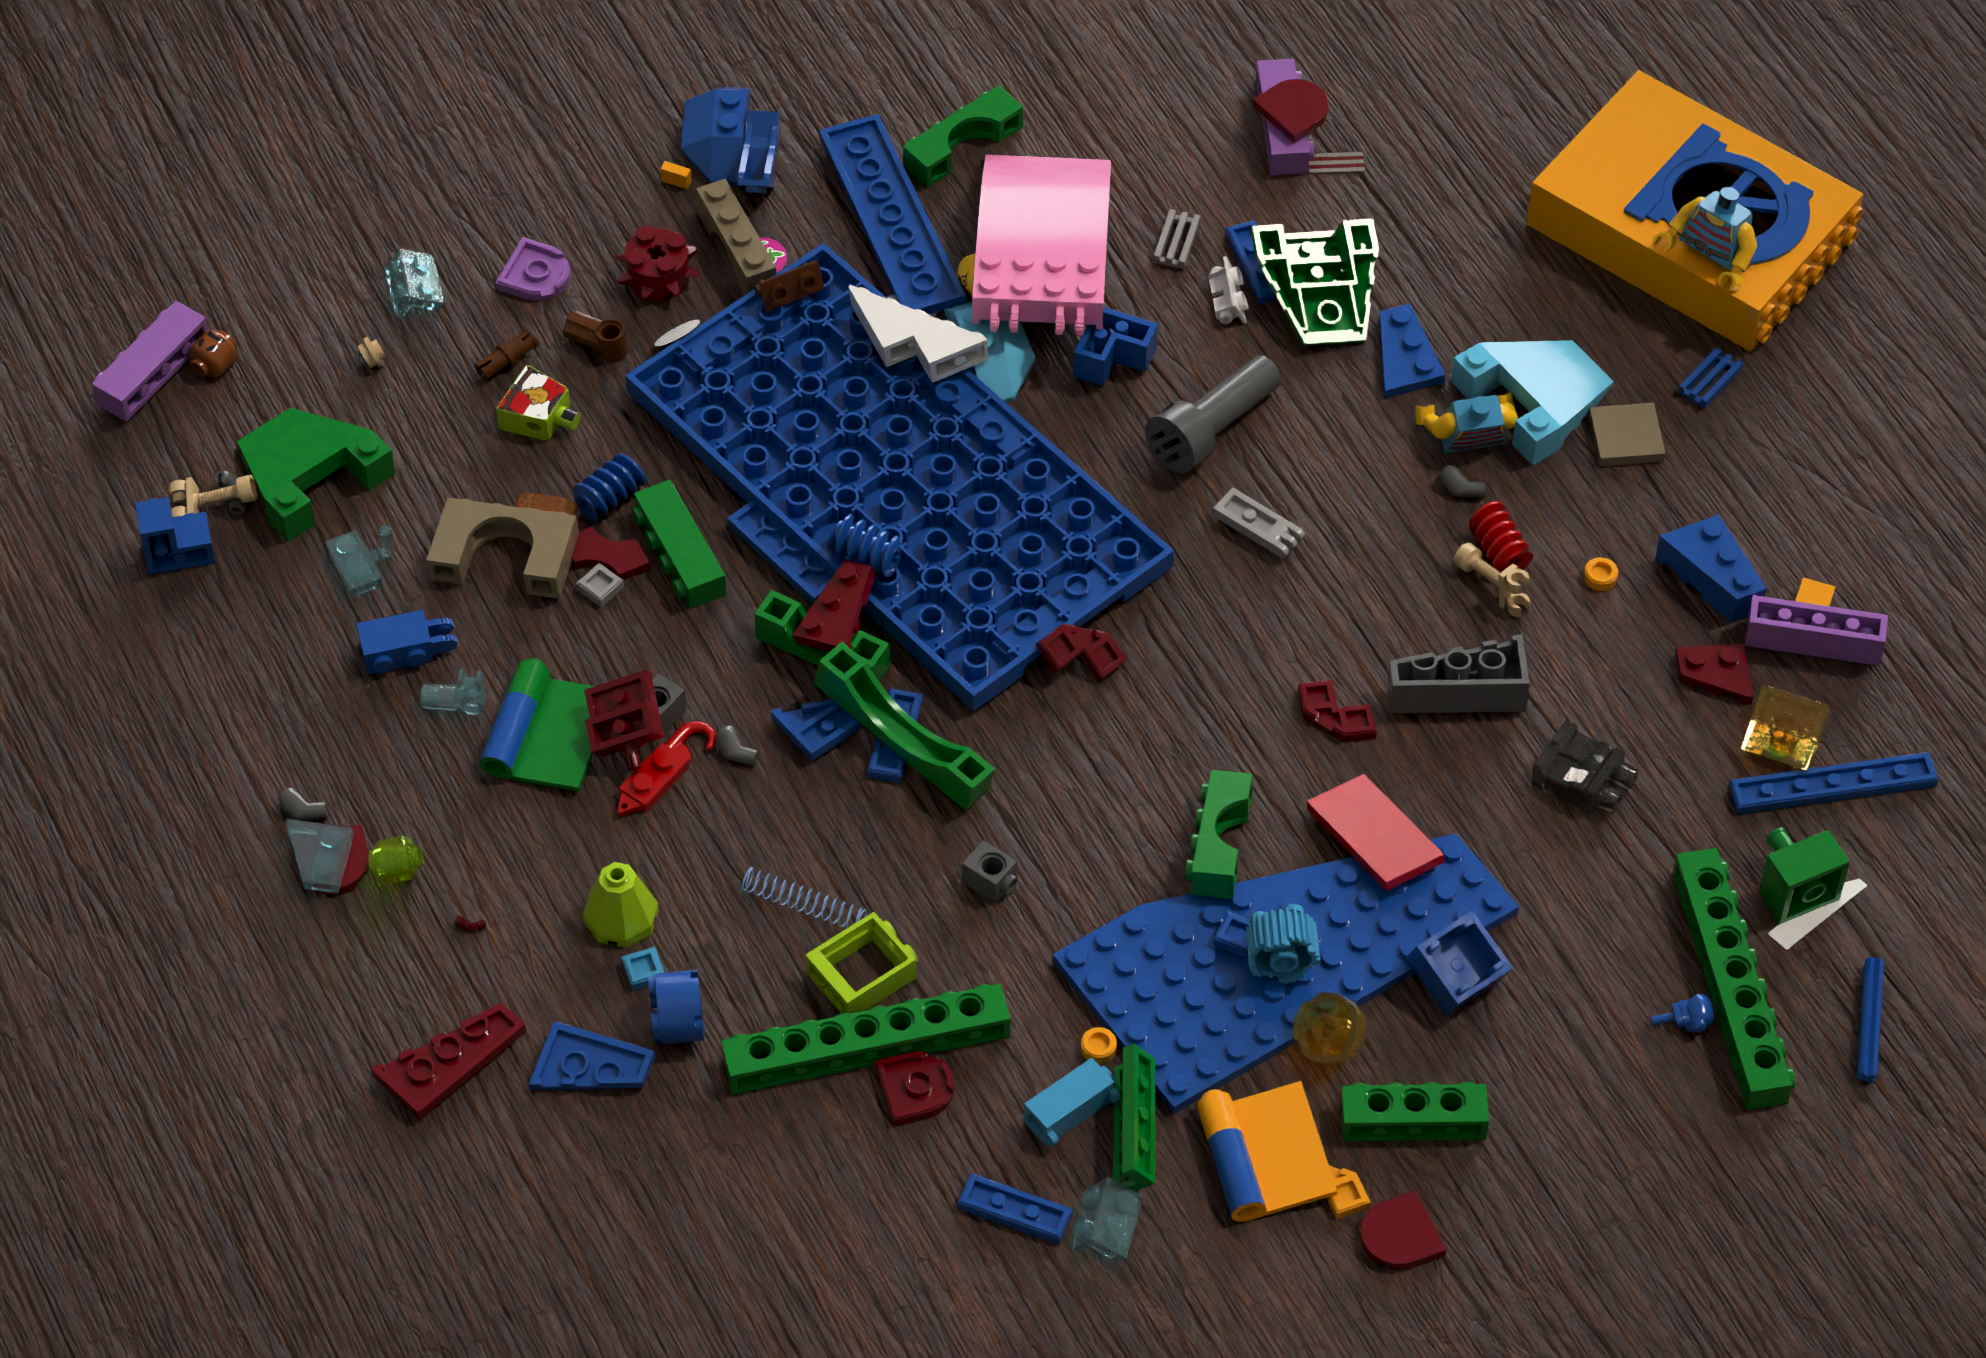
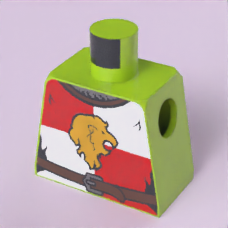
M528 365L521 371L496 408L498 428L500 430L542 440L550 439L559 425L572 431L575 430L581 417L580 412L570 409L569 390L566 386Z

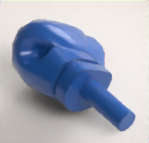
M1696 994L1690 1000L1686 999L1679 1001V1003H1672L1673 1012L1651 1016L1652 1025L1675 1021L1677 1029L1684 1027L1687 1032L1698 1033L1703 1032L1714 1021V1009L1706 995Z

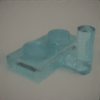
M383 525L378 529L380 547L369 551L365 548L356 530L325 541L326 550L351 598L383 586L382 578L374 563L393 556L395 552L390 526Z

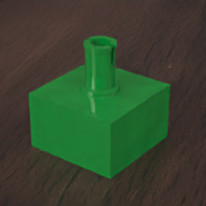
M1782 827L1773 830L1767 835L1766 842L1774 852L1767 854L1758 893L1779 924L1840 900L1850 861L1829 830L1797 843H1793L1786 829Z

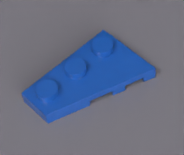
M1410 303L1380 311L1379 328L1384 399L1445 383V373Z
M554 1021L529 1082L530 1090L644 1088L656 1057L655 1051Z

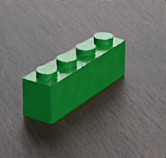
M669 479L635 492V507L631 508L633 519L638 527L643 526L645 529V538L651 550L656 549L658 552V560L663 573L671 575L673 579L672 586L678 599L684 598L689 609L726 596L725 574L672 481Z

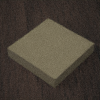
M1654 402L1589 408L1588 416L1599 467L1664 462L1666 453Z

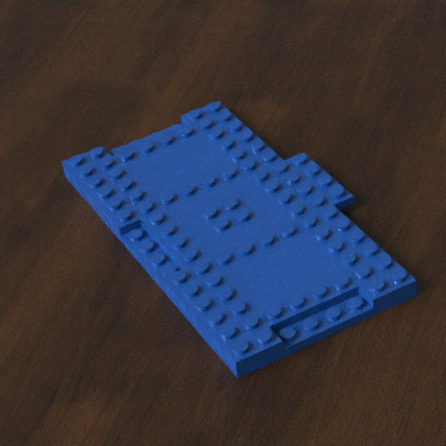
M822 243L774 276L800 267L802 263L818 260L824 284L823 290L766 312L762 297L758 298L753 289L626 374V392L748 503L727 518V526L812 605L843 561H850L847 555L840 556L836 553V550L829 551L827 549L828 537L833 527L839 521L844 520L848 514H853L855 517L854 526L859 520L864 519L866 521L865 531L873 524L878 527L877 537L884 530L889 531L888 542L894 536H900L901 559L895 572L887 578L882 572H875L876 576L867 604L861 609L974 712L1024 675V667L1042 655L1035 643L1061 624L1065 623L1080 627L1120 598L1123 602L1127 601L1173 567L1174 550L968 369L932 383L916 355L886 367L851 306L848 286L863 287L873 294L883 298L886 297L825 243Z

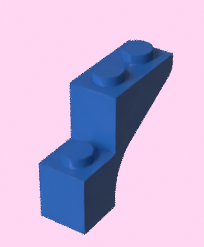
M747 110L745 140L738 171V185L745 186V192L767 194V188H774L776 151H779V112Z

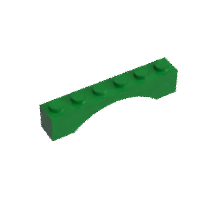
M843 642L839 643L819 660L814 684L965 811L989 791L995 768L971 748L946 741L912 719L886 692L868 663Z

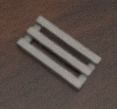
M1170 209L1154 253L1153 263L1185 269L1200 225L1201 215L1194 214V217L1191 218L1188 217L1187 212L1177 215L1176 210ZM1176 223L1178 225L1174 237L1172 239L1167 257H1162L1173 224ZM1190 226L1180 258L1176 260L1174 256L1184 227Z

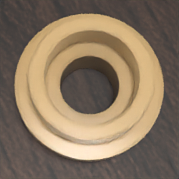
M365 337L363 339L364 342L358 345L361 354L370 368L376 365L381 367L383 365L381 359L386 356L376 339L370 342L369 338Z

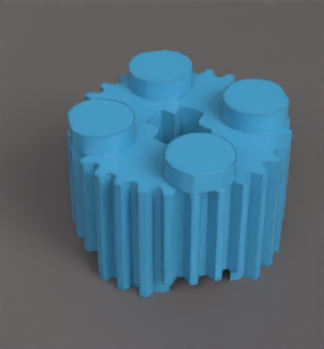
M1289 904L1283 910H1270V913L1257 911L1248 917L1249 923L1248 927H1246L1249 968L1253 976L1262 977L1269 975V978L1276 976V979H1279V982H1284V984H1288V982L1295 983L1296 980L1302 981V978L1305 977V972L1307 973L1308 969H1313V965L1320 962L1317 925L1313 921V917H1309V914H1304V908L1301 905Z

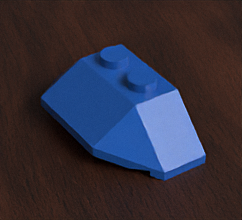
M718 87L685 102L681 152L705 176L709 184L726 179L729 186H740L738 185V171L744 147L746 112L750 107L751 88Z

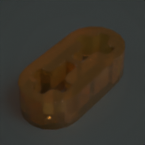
M522 493L517 497L515 507L519 508L529 507L541 511L564 512L576 516L578 513L577 504L563 497Z

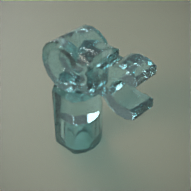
M459 669L457 685L423 683L420 698L422 709L456 711L457 707H459L467 714L478 715L483 713L487 697V689L483 686L484 673L481 670H477L476 677H468L464 674V669Z

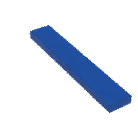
M1924 752L1729 780L1728 789L1736 815L1937 787L1938 777L1930 753Z

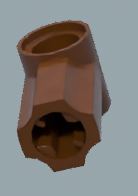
M571 311L566 318L563 328L564 337L598 350L599 355L605 361L617 362L627 355L628 346L625 328L619 320L606 319L601 321L579 311Z

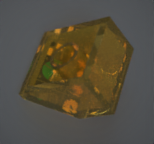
M1763 684L1741 750L1807 771L1821 743L1832 709L1827 704Z

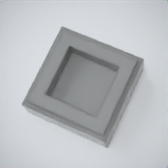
M598 563L576 583L577 591L602 608L624 588V580Z

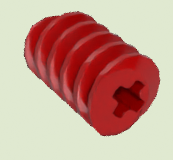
M1493 501L1483 505L1472 515L1469 521V529L1475 535L1474 538L1481 545L1480 547L1484 554L1487 555L1488 561L1500 573L1512 564L1518 566V569L1524 570L1532 561L1533 553L1527 552L1529 546L1526 541L1522 540L1523 536L1520 531L1516 530L1517 526L1514 521H1510L1511 516L1507 511H1504L1503 503Z

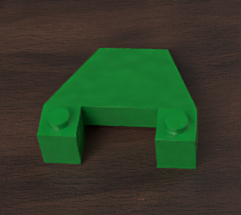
M289 408L237 441L249 475L253 476L256 483L258 497L262 502L268 522L287 542L315 526L311 500L303 491L342 466H345L368 491L395 475L392 450L373 430Z

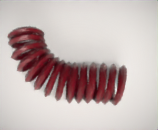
M459 915L455 916L454 925L460 926L463 930L469 932L474 930L476 932V928L479 931V928L482 930V928L486 927L485 920L482 921L480 919L474 923Z

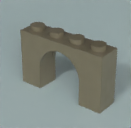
M447 497L426 559L430 580L463 585L472 556L481 545L499 537H514L525 541L532 547L523 573L527 594L560 599L579 535L576 515H569L564 512L555 513L529 507L519 508L505 506L500 503L491 504L465 498L455 499Z

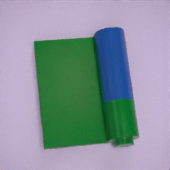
M530 658L520 661L480 757L479 766L491 776L579 792L594 754L591 752L585 720L590 717L584 693L585 689L594 686L552 679L546 665L538 659Z

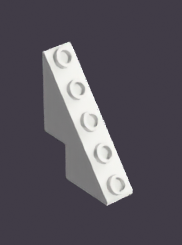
M848 286L851 306L886 367L916 355L933 383L989 360L988 340L983 334L958 327L951 321H943L932 317L920 309L914 310L901 305L892 298H883L871 293L866 288Z

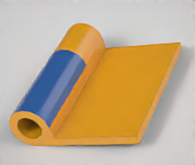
M1301 1081L1232 1101L1229 1093L1214 1089L1205 1092L1197 1102L1198 1114L1230 1216L1234 1221L1244 1222L1338 1194Z

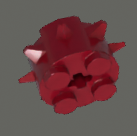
M651 226L638 228L636 235L632 236L626 244L624 254H616L614 257L625 263V271L617 278V282L619 285H630L637 297L647 301L662 302L665 301V296H679L689 284V277L700 275V272L689 267V260L696 254L697 248L695 246H687L686 239L682 233L673 232L665 228H652Z

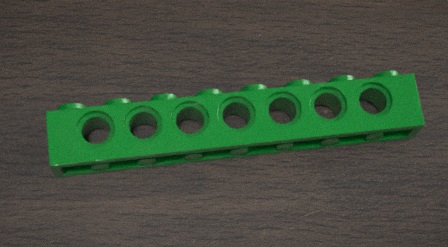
M1717 848L1676 854L1672 874L1745 1108L1750 1110L1788 1104L1791 1090L1795 1089L1796 1086L1794 1071L1791 1067L1787 1068L1784 1059L1786 1057L1785 1043L1782 1037H1777L1775 1031V1012L1772 1007L1767 1006L1765 1000L1767 996L1766 984L1763 977L1758 978L1756 952L1754 948H1749L1746 940L1748 938L1747 924L1744 918H1739L1737 912L1738 897L1734 889L1730 890L1728 884L1729 869L1725 860L1721 861ZM1730 975H1735V976H1738V977H1740V978H1734V977H1731ZM1739 1005H1746L1749 1008H1744ZM1749 1035H1755V1036H1758L1759 1038H1753V1037H1750ZM1758 1065H1765L1768 1068H1761Z
M1001 983L994 985L982 984L970 990L960 992L948 991L931 998L909 999L901 1004L875 1006L867 1011L852 1014L840 1013L832 1018L818 1021L806 1020L798 1025L783 1028L771 1027L764 1032L749 1035L737 1034L729 1039L721 1040L722 1059L730 1092L733 1095L874 1066L875 1060L908 1052L923 1051L927 1052V1054L1010 1038L1011 1018ZM966 1013H974V1014H976V1015H974V1016H966V1015H964V1014H966ZM931 1020H939V1021H941V1022H939V1023H931V1022H929V1021H931ZM897 1027H904V1028H906V1029H905V1030H896L895 1028H897ZM863 1034H869V1035H871L870 1037H867V1038L860 1037V1035H863ZM828 1041L836 1042V1044L828 1045L825 1043ZM794 1048L801 1049V1051L792 1052L789 1050ZM761 1055H762V1056H766V1058H764V1059H756V1058H754V1057H756V1056H761Z

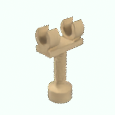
M252 475L238 477L234 486L199 493V488L192 477L186 478V481L175 480L169 484V495L173 494V502H187V507L177 506L171 509L173 517L183 516L188 513H200L199 507L220 501L223 502V500L240 498L242 503H248L258 499L257 487Z
M1465 543L1457 550L1454 556V564L1465 572L1475 570L1499 587V606L1505 609L1507 607L1509 614L1515 617H1521V608L1516 604H1522L1530 611V599L1525 593L1521 592V585L1518 584V581H1521L1529 588V575L1526 571L1518 569V566L1512 564L1500 573L1481 559V550L1471 543Z

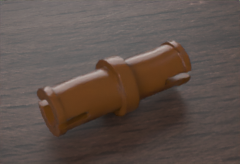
M525 329L506 344L504 342L498 344L494 352L479 362L474 363L478 375L480 376L483 373L484 375L481 378L487 381L505 367L516 365L517 359L539 346L534 334L529 336L531 331Z

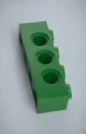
M1393 1082L1386 1085L1354 1083L1342 1086L1340 1096L1342 1141L1486 1140L1489 1126L1486 1084H1475L1473 1082L1438 1084L1427 1082L1422 1085H1403ZM1451 1107L1454 1108L1456 1111H1448L1444 1108ZM1373 1108H1380V1109H1382V1110H1384V1111H1383V1112H1376V1111H1373L1372 1109H1373ZM1408 1108H1417L1420 1111L1414 1112L1410 1111Z

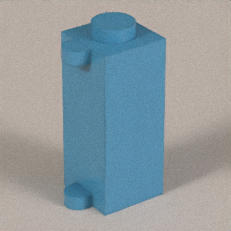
M1090 1058L1024 1103V1123L1046 1147L1049 1144L1054 1146L1059 1142L1061 1136L1110 1102L1116 1103L1121 1100L1119 1092L1114 1088L1115 1079L1108 1068L1105 1066L1100 1067L1093 1058Z

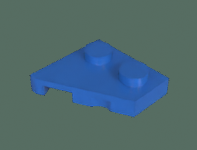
M828 699L821 703L801 704L802 709L782 712L781 708L771 711V720L811 761L864 727L833 699Z

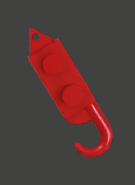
M688 722L682 725L665 743H661L641 764L642 768L635 770L619 787L618 817L621 818L641 810L647 813L689 768L691 754L683 743L692 734L700 732L708 737L706 749L711 750L716 743L714 729L704 722Z

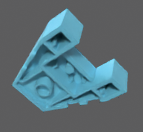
M1573 340L1478 343L1454 357L1451 383L1467 399L1483 396L1503 385L1529 411V413L1515 420L1512 445L1532 466L1557 452L1563 446L1564 440L1572 430L1575 431L1579 427L1589 408L1595 407L1614 383Z

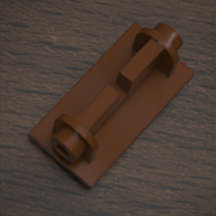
M818 260L802 263L800 267L767 280H759L758 285L754 286L757 297H762L766 312L824 289Z

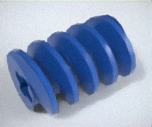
M622 453L616 454L612 461L605 462L602 468L596 469L591 476L584 478L582 483L574 486L573 498L582 515L592 522H597V513L602 516L607 515V505L611 508H616L618 506L617 498L625 501L628 498L627 491L630 493L637 492V484L645 486L648 482L647 477L632 458Z
M848 514L844 520L839 521L833 527L827 540V549L829 551L836 550V553L840 556L847 555L850 561H859L861 564L869 565L874 572H882L886 578L895 572L901 559L900 536L896 535L888 542L889 531L884 530L877 537L878 527L876 525H871L865 531L866 521L861 519L854 526L855 517L853 514Z

